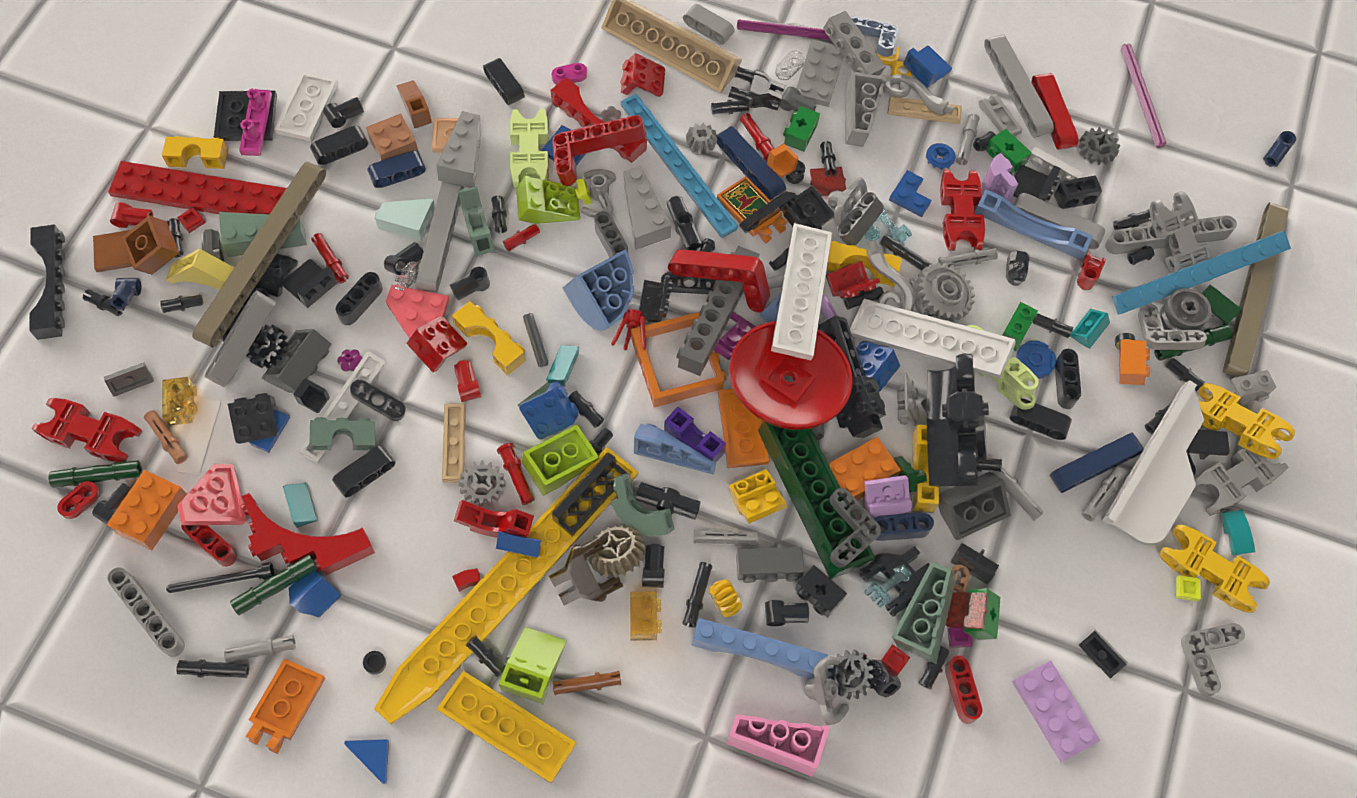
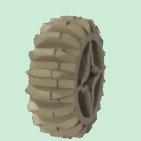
M615 524L613 528L607 526V530H600L599 535H593L594 539L599 537L604 547L603 550L588 557V561L595 572H598L601 576L605 575L607 578H610L612 575L617 578L619 574L626 576V572H633V567H640L639 561L644 560L646 548L645 542L638 530H635L632 526L627 527L625 524L621 527Z

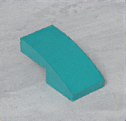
M1244 511L1221 512L1223 530L1229 536L1231 555L1256 552L1251 529Z

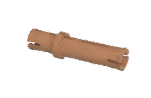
M155 410L147 412L144 415V419L161 441L164 451L170 454L176 464L186 461L188 456L180 447L179 440L173 437L157 415V412Z

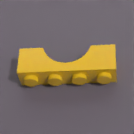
M831 241L826 271L833 272L862 261L864 267L873 274L874 278H880L881 282L879 284L895 287L894 282L880 274L872 266L867 256V249ZM884 254L886 262L899 272L902 258L893 254Z
M469 301L452 315L454 325L466 337L483 335L495 342L496 346L492 353L494 363L507 376L526 361L524 348L519 343L515 344L507 331L500 330L496 321L491 317L488 318L479 305L475 306Z
M917 425L912 434L913 469H922L926 473L927 481L916 484L917 491L913 492V511L934 513L939 505V487L929 486L927 425Z

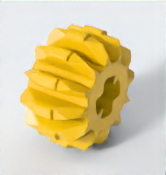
M719 580L710 586L709 593L723 617L734 616L742 610L741 599L729 580Z

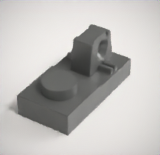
M145 362L104 376V382L113 397L154 382L153 376Z

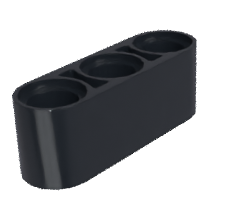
M501 58L483 65L485 75L508 106L525 98L521 85Z
M351 126L314 141L310 145V149L319 165H326L365 149L368 146V140L360 126Z
M375 272L365 273L337 303L335 310L343 325L354 324L381 294L383 287L378 274Z
M1069 348L1062 350L1056 359L1055 365L1057 402L1063 409L1073 408L1081 397L1078 354Z
M1020 399L1023 403L1026 404L1032 402L1027 399ZM1037 403L1032 408L1026 410L1013 405L1009 416L1013 423L1056 440L1066 439L1072 422L1069 416Z
M380 445L335 474L332 481L341 494L348 498L395 466L396 461L386 448Z

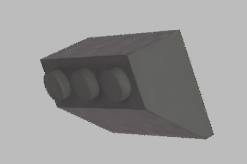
M314 329L296 330L287 342L288 345L284 347L287 352L281 354L282 360L277 359L275 366L271 364L262 376V379L288 393H294L305 378L308 379L309 376L314 374L318 368L317 364L328 355V349L332 345Z
M990 471L978 476V486H956L939 494L938 507L940 514L956 540L1011 516L1004 480Z

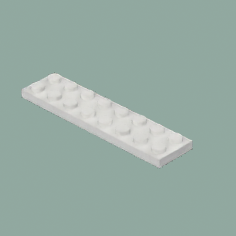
M794 223L771 351L812 360L832 232Z
M867 299L863 300L850 327L853 337L955 366L957 355L963 353L973 355L974 371L1000 379L1016 344L1015 339Z

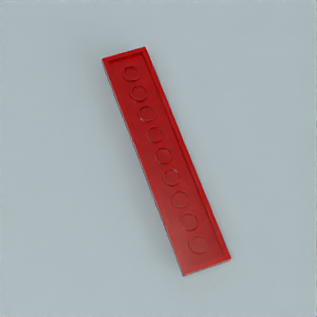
M121 161L108 193L112 197L184 209L194 207L196 211L214 214L227 212L270 215L287 188Z

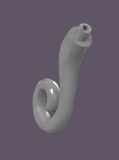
M899 74L887 77L883 90L888 95L898 98L906 97L911 91L910 87H912L931 111L940 115L953 113L954 107L949 106V101L934 96L919 80ZM899 84L901 90L893 88L892 85Z
M876 240L868 241L870 249L866 250L870 263L876 271L894 282L902 290L904 295V306L902 309L913 311L915 295L910 283L886 262L882 246L878 247ZM889 290L879 297L878 303L886 304L887 300L893 299L896 304H900L902 299L898 292Z

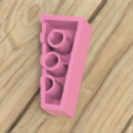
M736 715L726 744L813 777L818 768L830 726L822 725L819 727L811 726L808 723L795 724L787 723L784 720L772 721L766 720V718Z

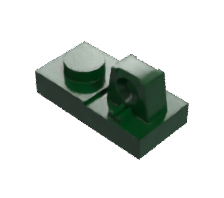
M902 456L894 457V461L901 469L898 476L906 475L909 482V492H916V484L927 481L926 473L922 469L914 470L911 464Z

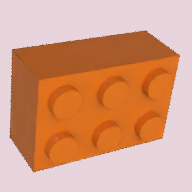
M878 437L828 463L840 488L849 491L857 501L865 497L864 481L898 477L901 471Z
M144 470L107 523V526L116 534L152 551L178 513L177 505L187 493L180 486Z

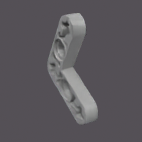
M1149 303L1140 307L1138 317L1148 348L1153 350H1197L1204 347L1207 339L1204 332L1200 330H1164L1157 306ZM1153 324L1156 328H1150L1147 325ZM1171 338H1177L1181 341L1175 342L1171 340Z
M1231 623L1193 631L1182 638V649L1197 689L1202 695L1212 696L1221 689V683L1209 650L1236 645L1243 641L1245 631L1239 624ZM1231 631L1237 634L1236 637L1228 636L1225 638L1224 636ZM1209 633H1213L1217 636V644H1213L1209 641ZM1189 640L1196 641L1197 645H1190ZM1195 651H1196V653H1197L1198 651L1201 652V653H1198V654H1196V655H1194V656H1193V654H1192V653H1194ZM1197 658L1204 660L1206 663L1205 670L1197 667ZM1207 672L1209 673L1208 676L1205 675V676L1201 677V675H1203V674H1205V673H1207ZM1205 683H1212L1213 687L1210 689V687L1205 686Z

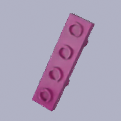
M251 88L247 91L249 104L246 119L241 122L243 134L239 152L241 155L260 156L272 93L270 90Z

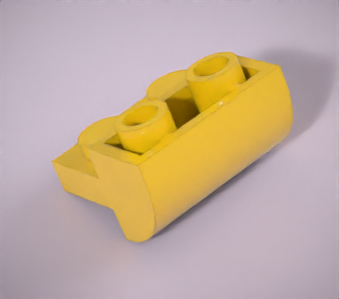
M767 469L729 485L734 505L738 513L744 516L748 524L787 508L786 501L777 490L776 482Z

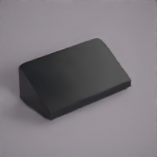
M1096 629L1079 644L1083 651L1110 679L1128 663Z

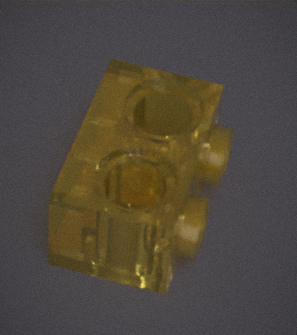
M188 377L162 380V418L169 426L194 422V415L197 414V406L194 402V396H197V388Z

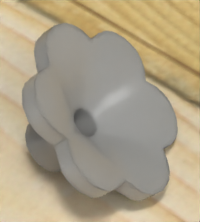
M609 106L601 112V120L608 122L620 119L621 111L617 110L614 106Z

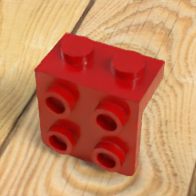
M636 52L628 60L624 61L622 65L623 76L620 81L622 85L621 93L628 95L637 86L657 97L663 95L664 66Z
M862 261L826 274L832 296H840L841 299L857 296L859 291L862 290L869 291L874 289L876 284L881 282L880 278L868 279Z
M442 316L417 328L406 343L433 373L439 370L448 357L467 346V342Z

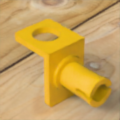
M897 47L896 54L888 57L877 53L884 65L891 66L890 76L899 74L911 77L912 73L909 70L905 74L898 70L900 67H905L903 62L897 61L900 47Z

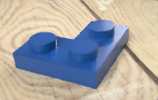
M908 170L889 198V201L920 217L924 215L932 200L916 192L924 178Z

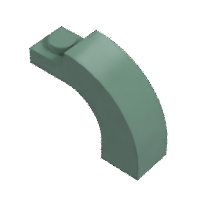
M477 186L459 190L458 195L475 255L494 252L491 233L486 223Z
M629 473L621 474L614 478V490L618 497L611 500L612 506L617 516L627 527L632 526L640 534L647 536L667 535L675 529L670 509L652 511L638 503L634 495Z

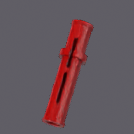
M321 233L314 234V237H311V241L326 262V267L333 271L338 283L346 282L349 276L343 269L341 260L336 258Z

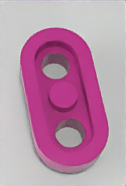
M582 63L556 67L551 73L552 81L556 85L565 77L573 83L584 81L587 78V67Z

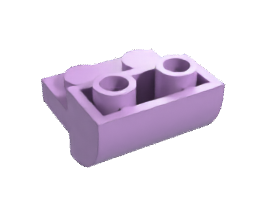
M1001 153L995 156L982 183V193L984 194L985 190H989L1010 202L1018 183L1015 177L1010 174L1013 166Z
M906 475L864 481L865 497H863L864 509L873 519L879 516L909 514L911 512L912 501L909 499V482Z

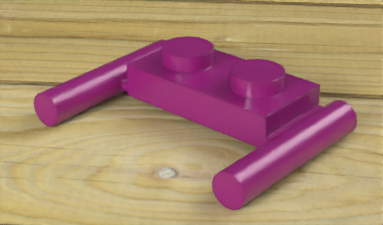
M733 312L730 319L737 324L719 339L714 349L715 352L727 360L731 359L738 341L748 331L756 327L735 312Z

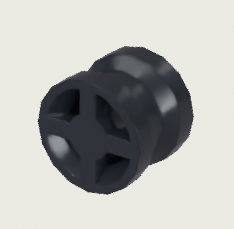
M798 160L796 169L785 176L788 182L792 184L802 182L806 169L803 162Z

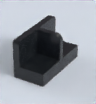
M1198 430L1187 448L1188 452L1199 454L1202 460L1209 455L1228 456L1230 454L1228 433L1224 431Z
M964 543L960 544L950 561L954 565L967 567L970 575L987 585L993 579L999 567L998 564L983 556L984 549L978 553Z

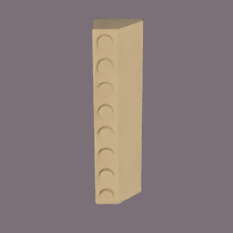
M612 0L601 26V29L720 93L734 78L737 68L742 62L740 57L632 0Z

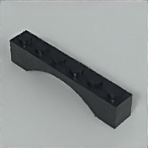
M55 224L30 228V245L43 259L46 268V283L42 296L29 313V331L37 340L62 337V328H65V321L62 317V311L65 310V304L62 299V294L65 293V287L62 282V277L65 276V270L62 265L65 253L62 249V243H65V237Z

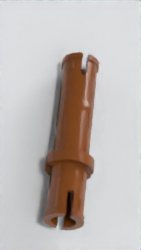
M620 671L604 674L595 672V675L553 681L554 695L597 689L599 691L603 687L620 686Z

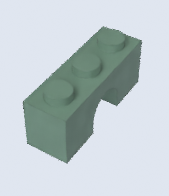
M317 417L314 420H310L309 450H331L332 439L339 434H345L351 438L353 450H372L375 448V421H370L369 418L349 421L348 418L327 420L324 417Z

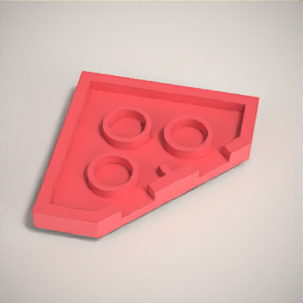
M391 285L386 304L410 339L417 328L440 316L444 317L450 299L448 295Z
M213 464L177 505L181 525H243L247 521L241 507L243 503L233 464Z

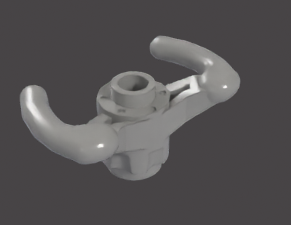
M604 169L585 172L584 178H591L589 185L591 197L599 201L603 208L601 211H606L612 215L614 209L608 199L609 185L616 180L614 172ZM587 207L581 208V212L590 217H595L598 212H601Z
M858 177L845 191H833L829 195L828 205L835 209L834 219L837 227L842 223L843 212L849 213L856 205L855 195L859 189L861 197L868 192L866 182L862 177Z
M834 656L825 657L818 662L814 668L815 678L807 680L804 687L805 695L809 699L817 700L826 725L837 724L846 716L849 710V706L843 704L835 715L832 714V701L838 694V687L834 680L827 679L825 668L828 665H838L840 663V659Z

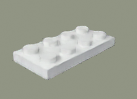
M302 71L274 128L276 134L311 142L324 116L323 109L330 103L337 88V80Z

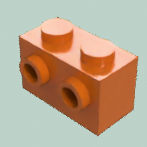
M1121 340L1119 384L1145 385L1146 377H1150V365H1146V360H1150V348H1146V340Z

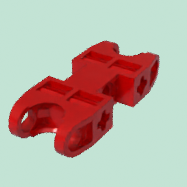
M950 170L943 171L940 185L941 205L950 206L951 214H946L942 223L943 237L949 251H955L957 241L959 240L968 241L971 247H974V250H982L985 238L984 215L974 214V206H978L982 198L981 182L977 171L970 170L968 179L964 181L956 179Z
M49 398L46 403L49 408L55 410L53 419L46 423H35L32 427L36 434L51 443L70 449L74 441L78 440L86 443L84 449L91 456L119 463L126 462L129 457L125 452L119 450L121 441L129 437H140L142 433L138 426L123 417L104 412L100 420L88 417L90 412L84 405L60 398Z

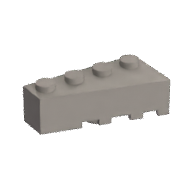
M642 166L624 171V189L635 250L671 238V224Z

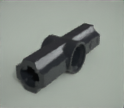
M671 197L666 202V205L675 224V231L680 236L685 250L697 251L702 246V243L693 224V217L688 212L682 197Z
M643 482L640 483L635 497L637 501L654 506L658 511L670 509L671 515L676 513L694 520L698 515L701 501L680 495L673 488L663 487L661 489Z

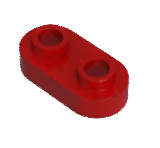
M82 482L59 501L57 505L59 514L66 519L76 518L99 498L100 490L93 482ZM89 492H92L89 497H86Z

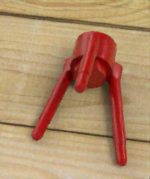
M629 309L624 313L623 320L611 342L612 346L615 345L626 324L628 331L623 349L626 351L628 348L631 329L638 328L639 326L641 329L642 349H646V317H643L641 311Z

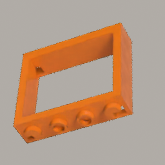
M700 312L645 325V336L649 338L691 327L694 320L700 318ZM640 327L631 329V340L654 408L723 389L726 374L724 369H720L719 354L713 350L709 362L715 376L714 378L660 392L647 351L642 349Z

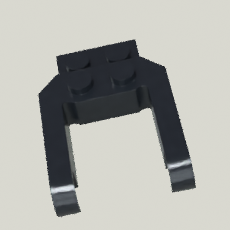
M812 185L799 195L785 191L743 220L739 226L746 234L777 212L782 211L783 216L792 227L795 223L822 230L821 226L834 218V212ZM789 247L773 262L770 261L768 263L774 271H777L787 263Z

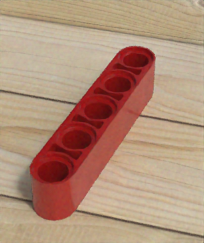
M1053 73L1033 75L1031 83L1054 125V130L1050 134L1056 149L1077 147L1079 143L1078 134Z

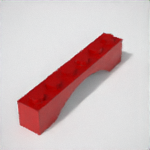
M567 77L550 90L553 105L565 111L568 117L578 121L581 127L604 123V121L589 111L582 100L579 87ZM647 138L611 147L610 149H614L623 159L633 163L647 150Z

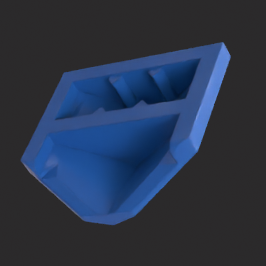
M316 571L299 580L298 583L295 581L288 588L290 605L299 613L315 617H321L341 597Z

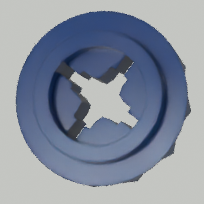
M936 143L927 149L925 158H927L928 164L933 165V168L938 167L942 170L943 168L949 169L954 164L956 155L950 146ZM937 155L940 157L944 156L943 160L941 158L937 159Z

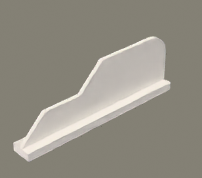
M1188 381L1180 388L1101 520L1108 525H1114L1142 543L1152 544L1166 537L1196 486L1186 450L1202 425L1204 418L1195 392L1197 384L1192 381Z

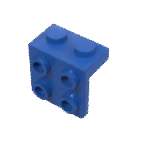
M862 341L856 349L865 376L874 378L879 386L878 392H880L894 373L897 372L900 363L894 349Z
M558 380L551 383L546 392L522 403L519 407L532 431L540 440L573 425L579 415L576 405L571 403L567 390L564 386L560 385Z

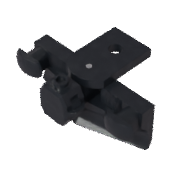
M963 353L957 355L956 366L940 371L927 370L926 419L929 486H978L977 452L978 457L981 455L983 458H987L985 415H989L988 402L984 403L982 395L975 393V372L973 368V355Z

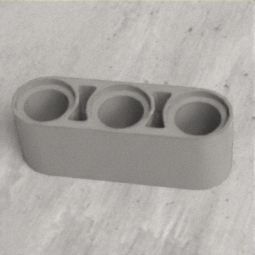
M694 4L683 16L686 25L720 45H723L735 32L734 26L730 22L699 4Z

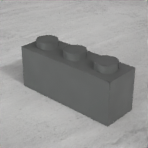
M802 547L737 550V579L743 580L744 583H753L756 580L776 582L778 579L794 582L803 577Z

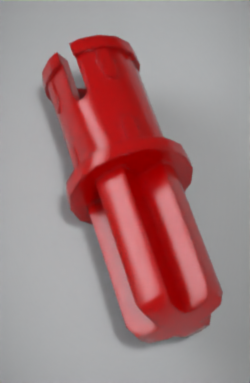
M533 224L521 232L518 230L516 234L503 240V245L510 252L521 244L525 245L528 239L540 233V229L536 224Z

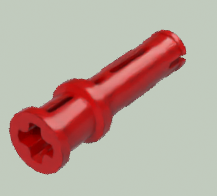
M746 113V116L743 114L740 117V122L747 129L756 143V149L762 153L763 159L767 162L770 151L775 148L772 146L770 138L765 137L751 115L749 113Z
M514 443L503 444L496 451L501 455L504 462L503 468L511 476L521 504L528 505L535 499L521 470V459L517 458Z

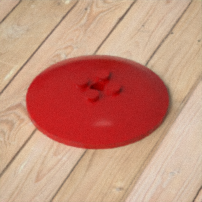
M776 321L764 323L748 331L738 341L733 350L729 364V375L736 396L752 414L771 425L799 430L823 425L842 411L851 393L852 372L844 352L835 341L817 329L814 355L812 360H807L771 351ZM790 376L794 381L787 382L784 377Z

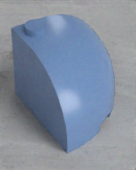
M626 249L582 272L562 287L579 316L589 326L598 331H604L614 325L624 315L629 302L632 300L634 291L632 274H634Z

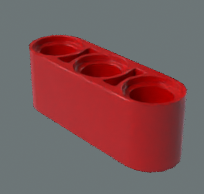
M181 525L182 530L188 537L221 566L228 567L235 563L237 559L235 550L208 525H198L193 531L190 530L194 525ZM209 538H213L211 543L205 544ZM224 551H228L225 557L220 558Z
M956 655L946 664L945 674L959 719L963 723L971 724L982 715L983 709L970 664L965 657ZM952 664H958L962 672L955 671ZM959 685L965 686L968 694H963L959 690ZM965 708H972L975 715L969 716Z

